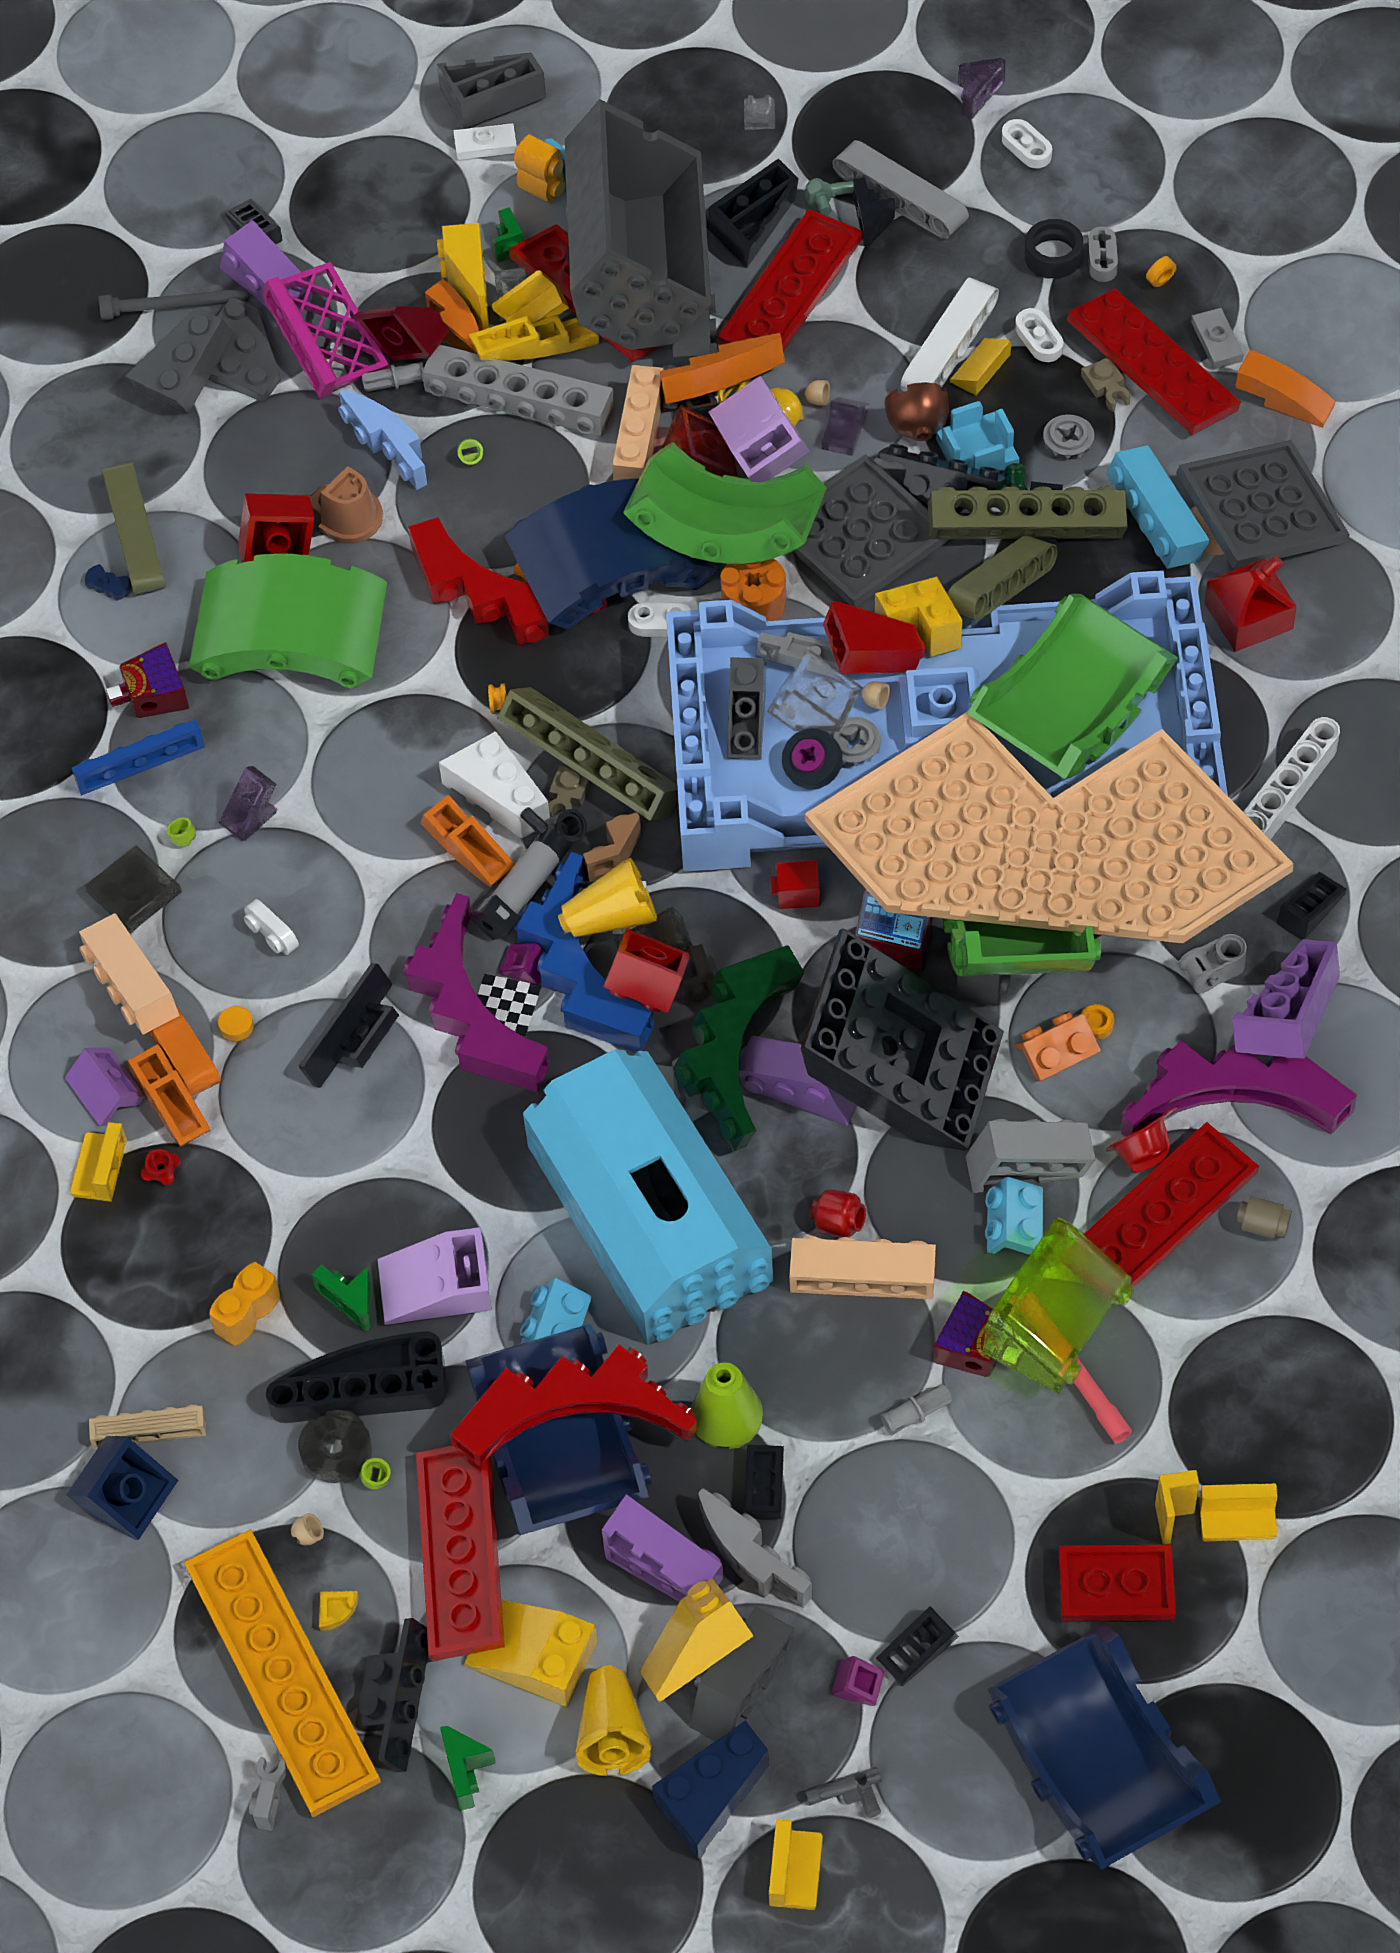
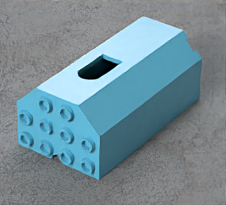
M615 1049L552 1080L543 1090L546 1096L539 1105L531 1103L523 1112L528 1148L647 1345L655 1341L667 1340L676 1330L686 1325L692 1326L703 1321L707 1316L706 1311L715 1306H719L720 1309H727L733 1306L739 1298L751 1292L758 1293L763 1291L773 1281L772 1248L648 1051H637L634 1056L628 1055L625 1050ZM661 1159L688 1203L686 1214L676 1221H664L658 1218L630 1175L631 1173Z

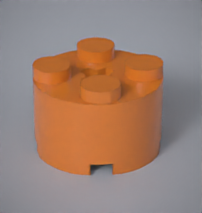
M773 558L761 562L727 564L720 575L722 600H733L765 616L766 621H778L785 611L787 600L786 574L777 560Z

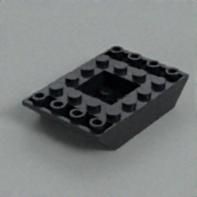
M842 928L838 932L800 1049L809 1076L918 1143L965 1151L969 1149L1004 1031ZM882 1040L889 1046V1056L884 1053L883 1046L881 1045Z

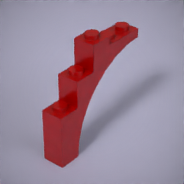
M439 517L408 526L410 544L433 604L451 601L464 595L476 625L484 622H493L498 618L507 616L518 645L535 643L542 638L549 637L548 625L552 624L548 623L528 583L501 576L479 565L463 553L448 536ZM606 599L601 601L603 606L591 614H594L601 609L607 608Z
M618 1344L592 1377L589 1376L590 1371L585 1365L576 1359L570 1362L564 1356L559 1359L535 1389L533 1388V1381L524 1373L517 1371L514 1374L508 1368H505L450 1436L452 1446L481 1467L501 1446L522 1432L551 1419L579 1413H613L637 1417L664 1427L687 1442L697 1431V1420L694 1418L696 1416L695 1413L688 1406L681 1402L675 1404L665 1397L666 1392L660 1385L652 1380H649L648 1383L645 1382L648 1377V1365L645 1364L647 1361L642 1354L633 1348L626 1350Z

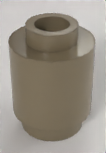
M1250 1196L1249 1202H1241L1236 1222L1243 1223L1242 1231L1275 1239L1276 1236L1285 1238L1292 1211L1284 1209L1283 1204Z

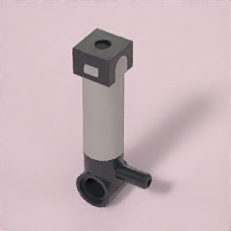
M526 807L521 812L520 817L539 835L491 896L482 900L469 916L492 940L506 936L520 919L518 914L573 844L584 837L587 831V823L580 812L567 809L550 816L545 821L530 807ZM562 822L567 826L568 835L562 830Z

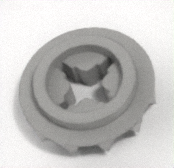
M1061 415L1047 423L1044 428L1043 439L1046 449H1051L1054 456L1059 454L1065 455L1067 460L1071 455H1077L1081 458L1084 451L1091 450L1094 441V430L1091 424L1082 417ZM1074 433V440L1070 439L1065 443L1063 442V436L1068 437Z
M860 717L845 718L835 723L828 732L839 743L843 754V765L846 762H852L858 766L862 761L867 760L870 762L872 756L875 753H879L881 744L880 732L867 719ZM860 734V745L856 744L853 748L849 749L848 741H853Z

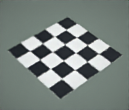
M484 974L477 996L483 1005L502 1024L519 1035L526 1037L542 986Z

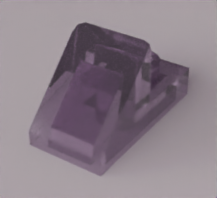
M995 58L959 65L958 84L964 88L961 93V100L963 101L962 115L973 119L1004 83L1006 60Z
M841 397L831 400L830 419L822 439V450L852 456L869 410V403Z
M254 766L245 767L218 823L241 841H246L278 811L275 806L269 803L277 784Z

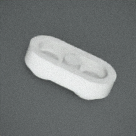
M1013 119L1004 124L1002 128V143L1025 165L1031 168H1042L1050 163L1052 159V145L1033 126L1021 119Z
M1034 308L1024 309L1018 313L1015 330L1032 355L1042 362L1057 360L1063 352V338L1046 315Z
M639 603L634 605L628 613L629 628L632 633L641 637H668L666 612L689 611L691 609L682 603Z
M255 899L244 908L246 914L244 921L254 933L260 931L266 937L267 944L275 953L282 952L288 955L299 946L298 940L290 928L261 901Z

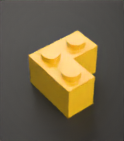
M938 577L875 593V613L915 625L930 657L961 649L962 618Z

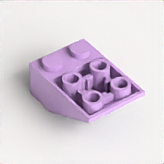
M761 376L709 411L710 416L734 457L752 482L769 481L770 478L775 477L811 452Z
M481 1227L444 1232L378 1259L385 1325L492 1310Z

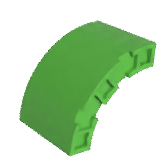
M671 442L649 457L623 513L639 529L654 540L690 557L726 564L761 562L787 554L805 544L827 487L807 464L788 474L772 477L769 481L751 482V479L728 475L720 477L706 471L705 466L690 458L674 442Z
M263 554L255 555L254 561L240 563L238 559L220 564L206 572L189 668L214 682L225 676L249 670H293L332 680L352 690L371 679L373 675L387 581L351 565L349 570L331 565V559L309 555Z
M1081 593L1069 594L1068 597L1065 596L1059 602L1055 610L1056 616L1036 643L1025 655H1019L1013 662L1011 669L990 683L979 686L970 698L969 702L972 705L967 712L968 715L1065 780L1084 771L1086 767L1085 762L1088 759L1096 762L1123 735L1142 712L1137 707L1148 691L1155 694L1178 659L1177 656Z
M942 918L944 933H951V942H948L947 949L953 969L958 976L1085 972L1091 970L1095 961L1101 958L1100 940L1094 939L1093 926H1085L1081 934L1076 931L1069 932Z

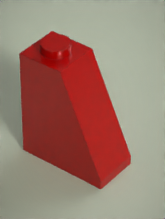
M838 601L831 602L823 622V627L841 674L906 673V670H916L920 659L924 657L925 644L923 639H920L915 625Z

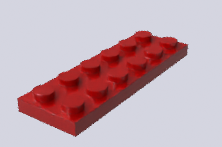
M808 209L718 335V344L721 345L780 333L784 352L862 241L863 231Z
M554 224L511 247L509 258L530 276L536 271L541 270L556 282L561 288L569 309L576 314L570 292L568 233L559 225ZM603 337L631 362L661 347L655 346L630 350Z
M1116 288L1069 311L1067 321L1191 435L1239 410L1241 402Z
M1206 1122L1060 1255V1263L1112 1308L1258 1173L1259 1165Z
M452 1445L416 1453L429 1657L434 1662L505 1647L491 1457L480 1467Z

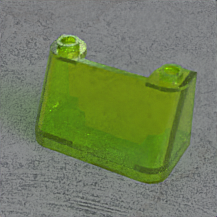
M1057 1217L993 1308L987 1322L982 1353L1059 1395L1066 1383L1072 1385L1081 1370V1365L1077 1364L1079 1353L1110 1307L1115 1309L1119 1304L1125 1306L1134 1291V1286L1131 1285L1132 1277L1073 1224Z

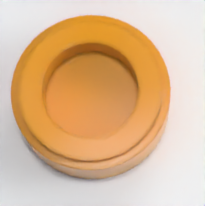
M1164 256L1151 266L1146 274V279L1153 287H1160L1174 275L1176 264L1168 256Z
M1092 1004L1082 1010L1081 1014L1084 1013L1096 1040L1105 1039L1112 1033L1114 1015L1108 1007Z
M232 1006L225 1009L218 1018L220 1033L229 1041H242L248 1038L254 1029L251 1013L241 1006Z

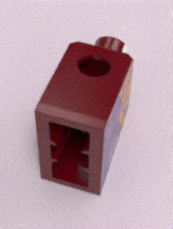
M166 642L122 663L119 669L123 683L106 688L112 707L131 702L135 715L138 718L189 709L184 686Z
M963 1291L933 1346V1362L972 1374L989 1377L998 1361L1017 1368L1022 1360L1025 1348L1009 1342L1012 1322L970 1293Z

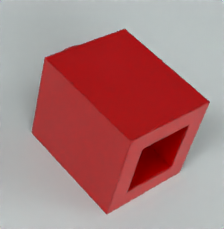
M817 860L776 863L777 876H770L771 897L778 896L779 909L820 907Z

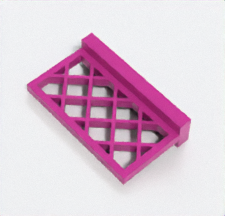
M331 262L282 280L278 276L267 280L262 297L319 399L330 396L334 389L362 379V375L365 373L388 368L389 364L379 346L354 316L358 309ZM327 273L332 282L331 290L313 284L315 277ZM296 285L306 289L304 300L291 296L287 288ZM310 291L328 297L324 308L306 302ZM331 299L345 305L347 309L345 316L327 310ZM304 309L321 315L318 326L305 322L302 317ZM324 317L342 323L339 334L321 328ZM345 325L359 330L361 334L360 342L342 336ZM318 335L336 341L333 352L319 347L316 342ZM339 343L357 349L353 360L336 354ZM360 351L373 355L377 363L368 366L357 362ZM335 361L351 367L349 373L337 378L331 369L332 362Z

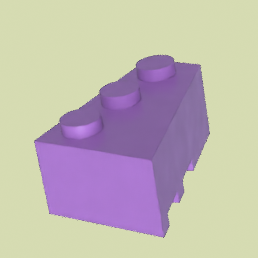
M253 220L224 241L220 269L267 308L268 306L262 297L267 280L277 276L282 280L301 273ZM296 285L287 288L291 296L304 300L306 289ZM310 291L306 302H310L312 300V291Z
M627 1494L602 1528L605 1558L678 1602L688 1595L689 1589L696 1583L713 1578L717 1585H719L723 1579L722 1563H720V1559L714 1553L698 1547Z

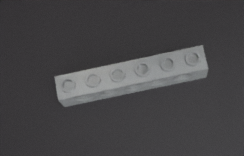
M440 344L431 357L428 358L422 371L425 392L435 396L449 397L466 404H476L488 407L494 411L519 415L525 419H535L547 422L553 426L578 430L584 434L602 436L614 410L613 388L500 359L480 360L476 353Z

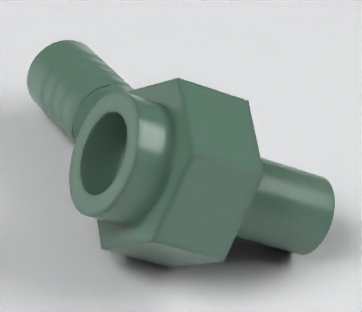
M815 178L806 184L804 197L808 205L817 207L819 212L826 216L832 212L829 204L831 198H834L836 195L853 193V181L829 184L819 178Z

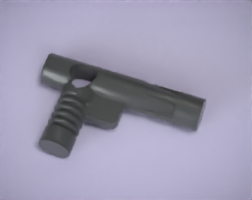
M877 1767L804 1791L809 1806L843 1795L845 1803L848 1805L862 1801L868 1818L875 1817L881 1813L871 1786L882 1781ZM863 1778L867 1779L865 1785H860L856 1782Z

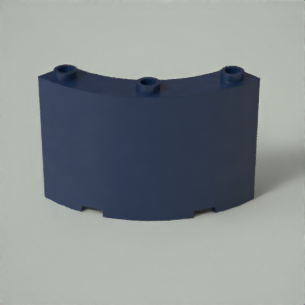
M622 479L597 485H586L580 490L563 496L542 507L527 518L518 521L514 528L504 536L548 623L567 630H571L589 614L603 606L601 601L614 594L619 593L621 597L646 590L650 583L663 582L665 587H685L698 590L719 569L715 562L693 558L662 545L639 529L623 513L639 479Z
M587 1324L465 1360L475 1398L478 1402L505 1368H508L514 1374L517 1371L524 1373L533 1381V1388L535 1389L562 1356L570 1362L573 1359L581 1362L589 1369V1376L592 1377L604 1363L602 1355L608 1353L602 1332L596 1334L592 1325ZM579 1413L551 1419L522 1432L501 1446L493 1454L496 1468L520 1535L617 1507L626 1494L635 1501L649 1497L646 1485L652 1483L646 1462H639L626 1432L631 1430L628 1416L613 1413Z
M1106 1625L1101 1626L988 1689L993 1703L989 1704L990 1711L999 1725L1004 1723L1015 1747L1034 1778L1031 1781V1785L1035 1794L1041 1802L1045 1800L1049 1802L1056 1815L1074 1838L1075 1846L1081 1857L1085 1861L1091 1859L1101 1870L1221 1803L1208 1770L1189 1752L1184 1744L1176 1748L1170 1740L1171 1727L1154 1701L1147 1704L1140 1690L1135 1685L1141 1681V1678L1128 1655L1120 1635Z

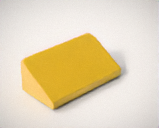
M984 338L952 376L950 383L977 396L1011 355V341L1007 339Z

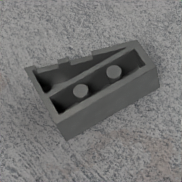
M531 52L496 56L494 61L475 63V59L465 60V65L447 67L446 63L437 64L440 90L464 129L546 98L544 72Z

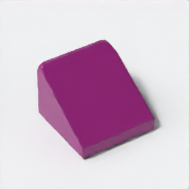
M537 943L510 944L499 973L505 977L539 984L541 976L537 966L541 955L545 951Z
M856 1656L846 1658L839 1664L831 1694L838 1698L875 1706L885 1671Z

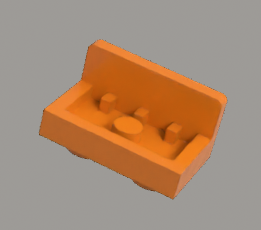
M1067 1011L1052 1018V1026L1043 1030L1040 1026H1036L1021 1034L1023 1040L1014 1045L1017 1050H1023L1036 1081H1042L1101 1051L1084 1013L1072 1015L1070 1011Z

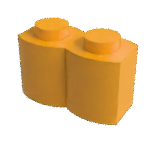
M528 134L515 149L514 161L518 168L517 185L520 189L550 204L555 198L560 197L565 189L562 172V154L558 148Z
M257 1262L246 1266L237 1275L233 1288L223 1292L211 1306L209 1315L215 1333L233 1346L244 1342L254 1331L257 1320L268 1315L278 1303L280 1292L275 1275Z

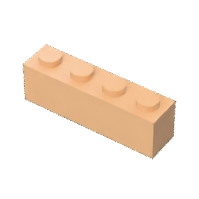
M632 365L612 464L614 481L639 479L649 457L653 455L662 410L663 388L660 371L664 370L663 368Z
M116 913L79 931L84 944L79 949L88 965L95 964L93 970L101 985L108 983L107 991L115 1005L120 1003L123 1005L120 1009L129 1025L135 1023L142 1035L180 1016L171 992Z
M816 1236L792 1238L789 1276L790 1293L933 1299L936 1245L927 1244L923 1241L892 1243L886 1239H876L872 1242L856 1241L848 1237L838 1238L837 1240L820 1239Z

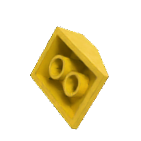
M479 223L442 226L443 239H437L439 258H445L440 260L441 277L448 278V283L466 302L479 330L489 328L480 225Z
M713 1578L696 1583L689 1589L688 1595L680 1600L639 1671L659 1702L753 1637L745 1622Z
M502 1600L505 1647L469 1654L464 1666L567 1707L597 1645L596 1626L562 1611Z

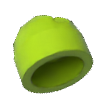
M468 438L460 442L457 454L463 463L474 465L482 459L483 447L477 440ZM477 446L478 452L462 455V449Z
M186 817L173 820L166 830L171 841L179 847L189 846L196 837L195 827L190 819Z
M381 1458L367 1460L360 1472L362 1483L366 1488L372 1490H379L384 1487L391 1475L389 1464ZM372 1468L379 1469L376 1482L370 1480Z

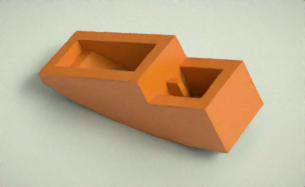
M441 279L425 291L427 307H432L440 314L442 321L450 330L443 340L453 348L477 354L469 337V334L479 331L476 320L459 293L447 281Z
M1251 349L1237 372V389L1265 398L1264 407L1316 426L1324 427L1335 406L1336 401L1309 379L1290 367Z
M449 795L423 814L420 822L421 825L463 867L489 887H492L507 875L515 865L474 816L468 817Z
M159 1044L128 1060L130 1072L180 1147L211 1131L178 1072L174 1071Z

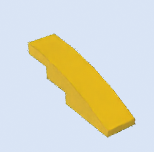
M558 315L533 323L528 316L469 334L480 360L500 359L510 361L541 358L599 344V335L579 325L577 317L561 322Z

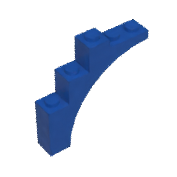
M571 852L565 863L561 862L555 874L556 882L551 890L547 889L545 891L541 904L530 901L526 911L519 913L520 919L514 925V930L517 931L518 943H537L545 951L539 959L537 970L540 972L543 987L565 994L561 1004V1012L564 1014L566 1028L636 1053L637 1051H643L655 1027L653 1011L646 1009L641 1003L630 998H618L611 994L609 989L604 988L606 980L592 966L579 943L578 937H574L571 932L566 934L558 919V914L563 913L561 906L578 894L585 877L584 856Z

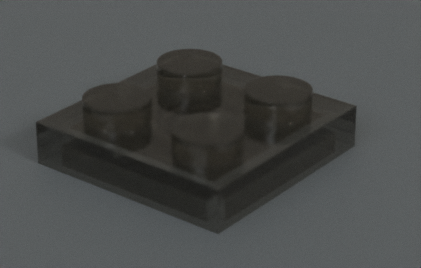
M137 845L85 885L87 893L110 915L116 913L130 933L182 892L180 885Z

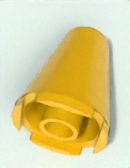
M632 858L623 860L561 906L563 913L558 914V919L566 934L571 932L574 937L651 924L657 921L653 902L647 888H644L640 879L642 876Z
M604 1665L593 1671L588 1678L575 1754L578 1765L586 1772L607 1776V1770L619 1769L620 1775L629 1774L642 1768L649 1762L652 1745L626 1674L615 1666Z

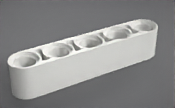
M970 277L967 278L906 369L900 384L901 391H908L907 385L921 382L937 383L942 388L994 309L999 295L998 288Z
M1321 717L1315 719L1244 810V813L1270 840L1335 756L1340 727L1333 719Z

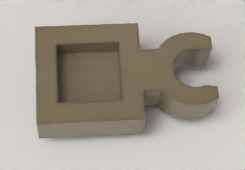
M1109 358L1082 368L1081 377L1096 398L1105 395L1106 407L1111 412L1115 411L1116 407L1114 399H1121L1126 406L1130 405V392L1124 387L1125 379Z
M559 765L549 790V796L552 799L548 804L550 816H553L557 811L572 809V805L581 807L591 781L572 768Z

